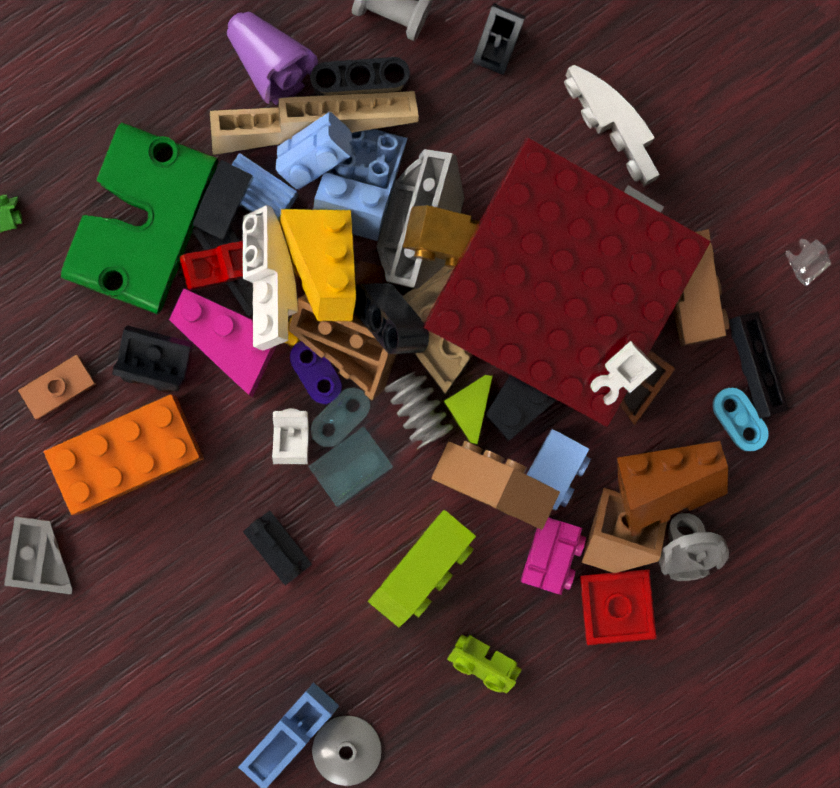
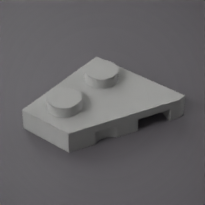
M15 516L4 586L72 594V586L50 521Z

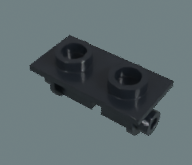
M270 510L243 531L285 586L312 565Z

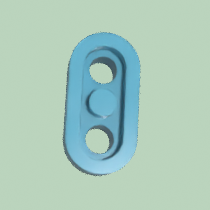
M726 388L720 391L713 400V411L734 444L743 451H756L762 448L768 440V428L762 418L759 419L757 411L748 397L737 388ZM727 399H731L735 403L733 412H728L724 408V402ZM746 428H751L754 431L755 435L751 441L746 440L743 436Z

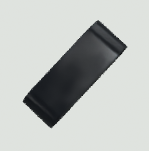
M397 57L331 61L316 65L311 72L310 80L313 91L317 96L404 92L410 84V70L407 63ZM393 69L400 70L404 74V78L398 83H391L385 78L387 72ZM357 72H365L370 76L368 83L362 86L354 84L351 78ZM330 74L336 78L334 85L329 88L320 87L317 82L322 75Z
M363 283L355 285L356 302L354 312L387 353H423L427 349L429 332L424 328L425 323L391 283Z

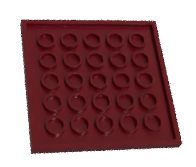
M525 138L424 322V328L608 427L628 390L624 386L620 388L616 401L606 405L603 397L610 392V388L603 386L597 392H594L591 388L592 381L598 376L610 373L606 369L605 364L630 341L646 356L649 354L711 241L530 138Z

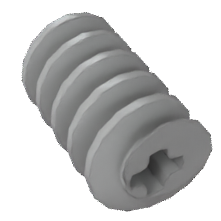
M415 372L391 383L384 389L386 393L397 392L390 401L392 405L403 404L397 414L399 417H410L403 426L405 429L416 428L410 439L411 441L422 440L421 445L417 448L419 449L446 435L453 426L452 424H440L445 418L446 413H434L433 411L440 404V401L427 400L434 390L432 387L421 388L427 377L426 375L415 376Z

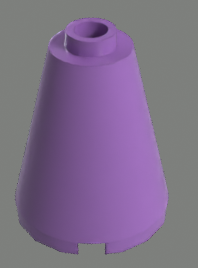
M252 12L237 13L228 23L227 36L261 98L267 104H269V101H272L275 105H278V98L294 97L305 87L301 81L307 73L311 76L313 68L318 65L317 56L312 50Z

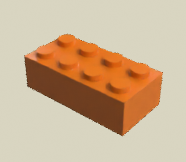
M172 394L43 451L71 515H80L204 459L177 396Z

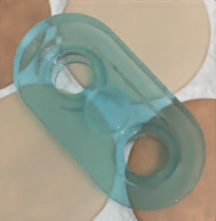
M348 388L342 391L314 419L311 425L313 439L323 447H334L340 444L367 417L370 411L369 398L362 390L357 388ZM352 399L357 400L360 404L358 411L349 412L347 410L348 401ZM326 424H333L335 426V433L331 437H326L322 432Z

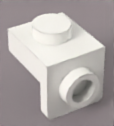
M292 408L274 411L273 464H308V412Z

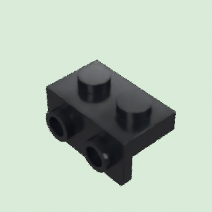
M127 325L123 330L118 361L113 366L112 375L119 376L128 383L141 382L153 385L155 389L162 392L179 391L186 380L193 342Z

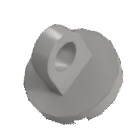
M681 513L671 520L668 529L670 543L662 549L659 564L664 575L669 574L670 579L691 581L706 577V575L710 574L709 569L715 566L717 570L723 567L729 558V550L725 539L721 535L706 532L702 521L698 517L690 513ZM682 526L688 527L694 533L683 535L677 528Z

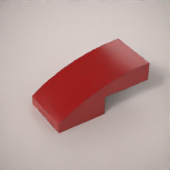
M243 241L220 245L215 249L183 254L180 257L188 291L243 278Z

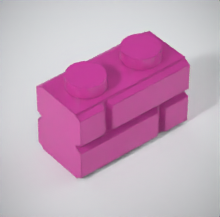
M548 517L543 530L539 528L536 530L520 581L562 595L564 588L570 590L576 570L570 568L574 555L581 556L586 537L581 535L582 528Z

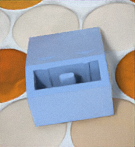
M376 129L353 132L352 143L350 144L351 156L323 174L314 199L313 210H351L352 234L378 241L407 138Z

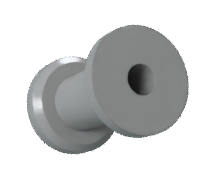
M354 0L352 14L359 17L364 15L368 9L406 26L407 38L416 41L428 17L433 0Z

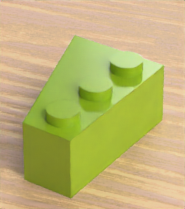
M443 510L367 602L398 628L413 614L419 618L432 602L427 598L434 588L441 591L453 576L448 571L455 562L461 565L474 549L469 544L476 536L447 511Z

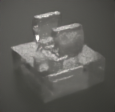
M801 239L799 244L803 251L798 256L793 255L789 250L786 252L788 262L793 267L796 278L805 286L831 265L826 247L817 239L811 244L807 240Z

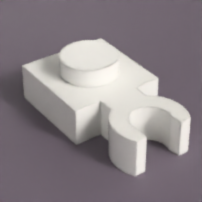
M630 341L605 364L606 369L610 373L596 377L591 383L592 391L597 392L601 387L608 386L610 392L603 397L606 405H610L618 398L620 388L624 386L631 393L656 370V366Z

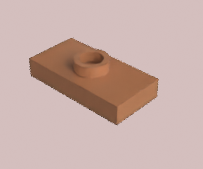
M75 355L22 387L18 392L35 420H39L95 386L96 383L80 356Z

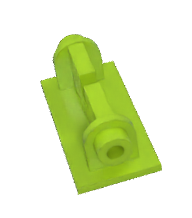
M461 634L455 644L456 647L450 653L447 660L453 662V666L461 673L473 674L482 679L487 688L495 692L507 694L516 684L515 680L522 670L516 666L517 662L498 651H495L489 661L485 656L490 646L471 635L466 637Z

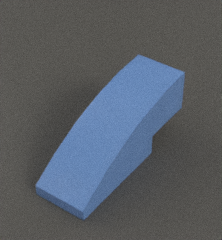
M313 682L238 768L260 788H267L333 715L339 705Z

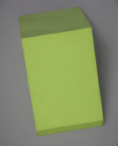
M484 375L444 401V404L468 442L473 445H477L492 381V376Z

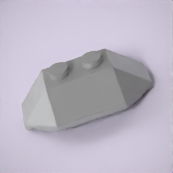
M424 149L420 153L419 159L412 163L395 181L377 243L378 254L387 282L418 289L444 266L445 260L436 257L435 261L418 259L414 257L415 251L402 247L413 206L429 205L461 213L465 198L456 155Z

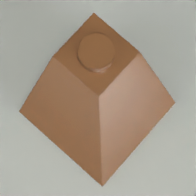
M604 488L588 534L582 563L618 573L658 562L661 557L667 521L662 524L657 521L641 528L640 534L632 537L621 493Z

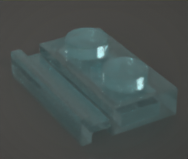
M365 427L359 429L308 466L337 507L393 468Z

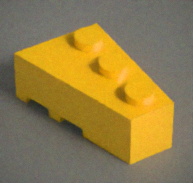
M281 209L280 226L291 255V262L300 275L302 287L317 321H352L356 302L351 210Z

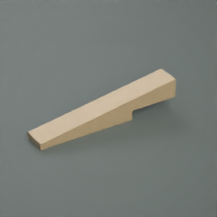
M415 91L278 98V108L210 111L213 155L282 144L286 140L292 139V136L328 112H332L352 133L418 122L419 118Z

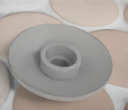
M339 716L326 722L317 732L312 747L313 760L321 775L330 782L342 786L356 785L367 780L377 769L382 751L381 742L375 729L365 720L355 716ZM343 746H349L353 750V755L350 758H343L340 755V749Z

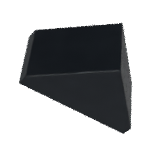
M493 3L472 63L504 75L522 33L526 16Z

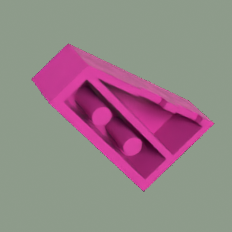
M183 289L169 320L253 398L276 346L264 351L253 347V320Z

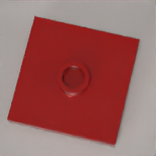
M650 569L580 575L586 645L656 639Z

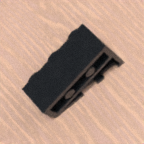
M510 375L485 417L508 442L552 405L556 399Z

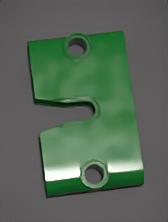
M121 122L115 131L96 181L127 204L147 211L148 220L142 226H133L117 219L82 215L64 261L61 278L158 315L165 304L181 263L180 257L184 254L194 229L192 224L217 169L218 158L178 144L169 137H160ZM165 147L173 149V156L169 161H157L156 157L160 149ZM113 274H121L123 277L122 286L118 290H109L107 286L109 277Z

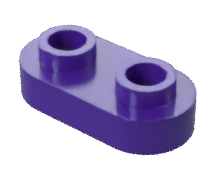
M302 341L296 343L290 352V362L308 394L319 404L335 402L341 395L342 383L330 361L325 357H319ZM304 351H311L313 353V360L310 363H303L301 361V354ZM323 380H327L331 384V388L327 393H321L318 390V384Z

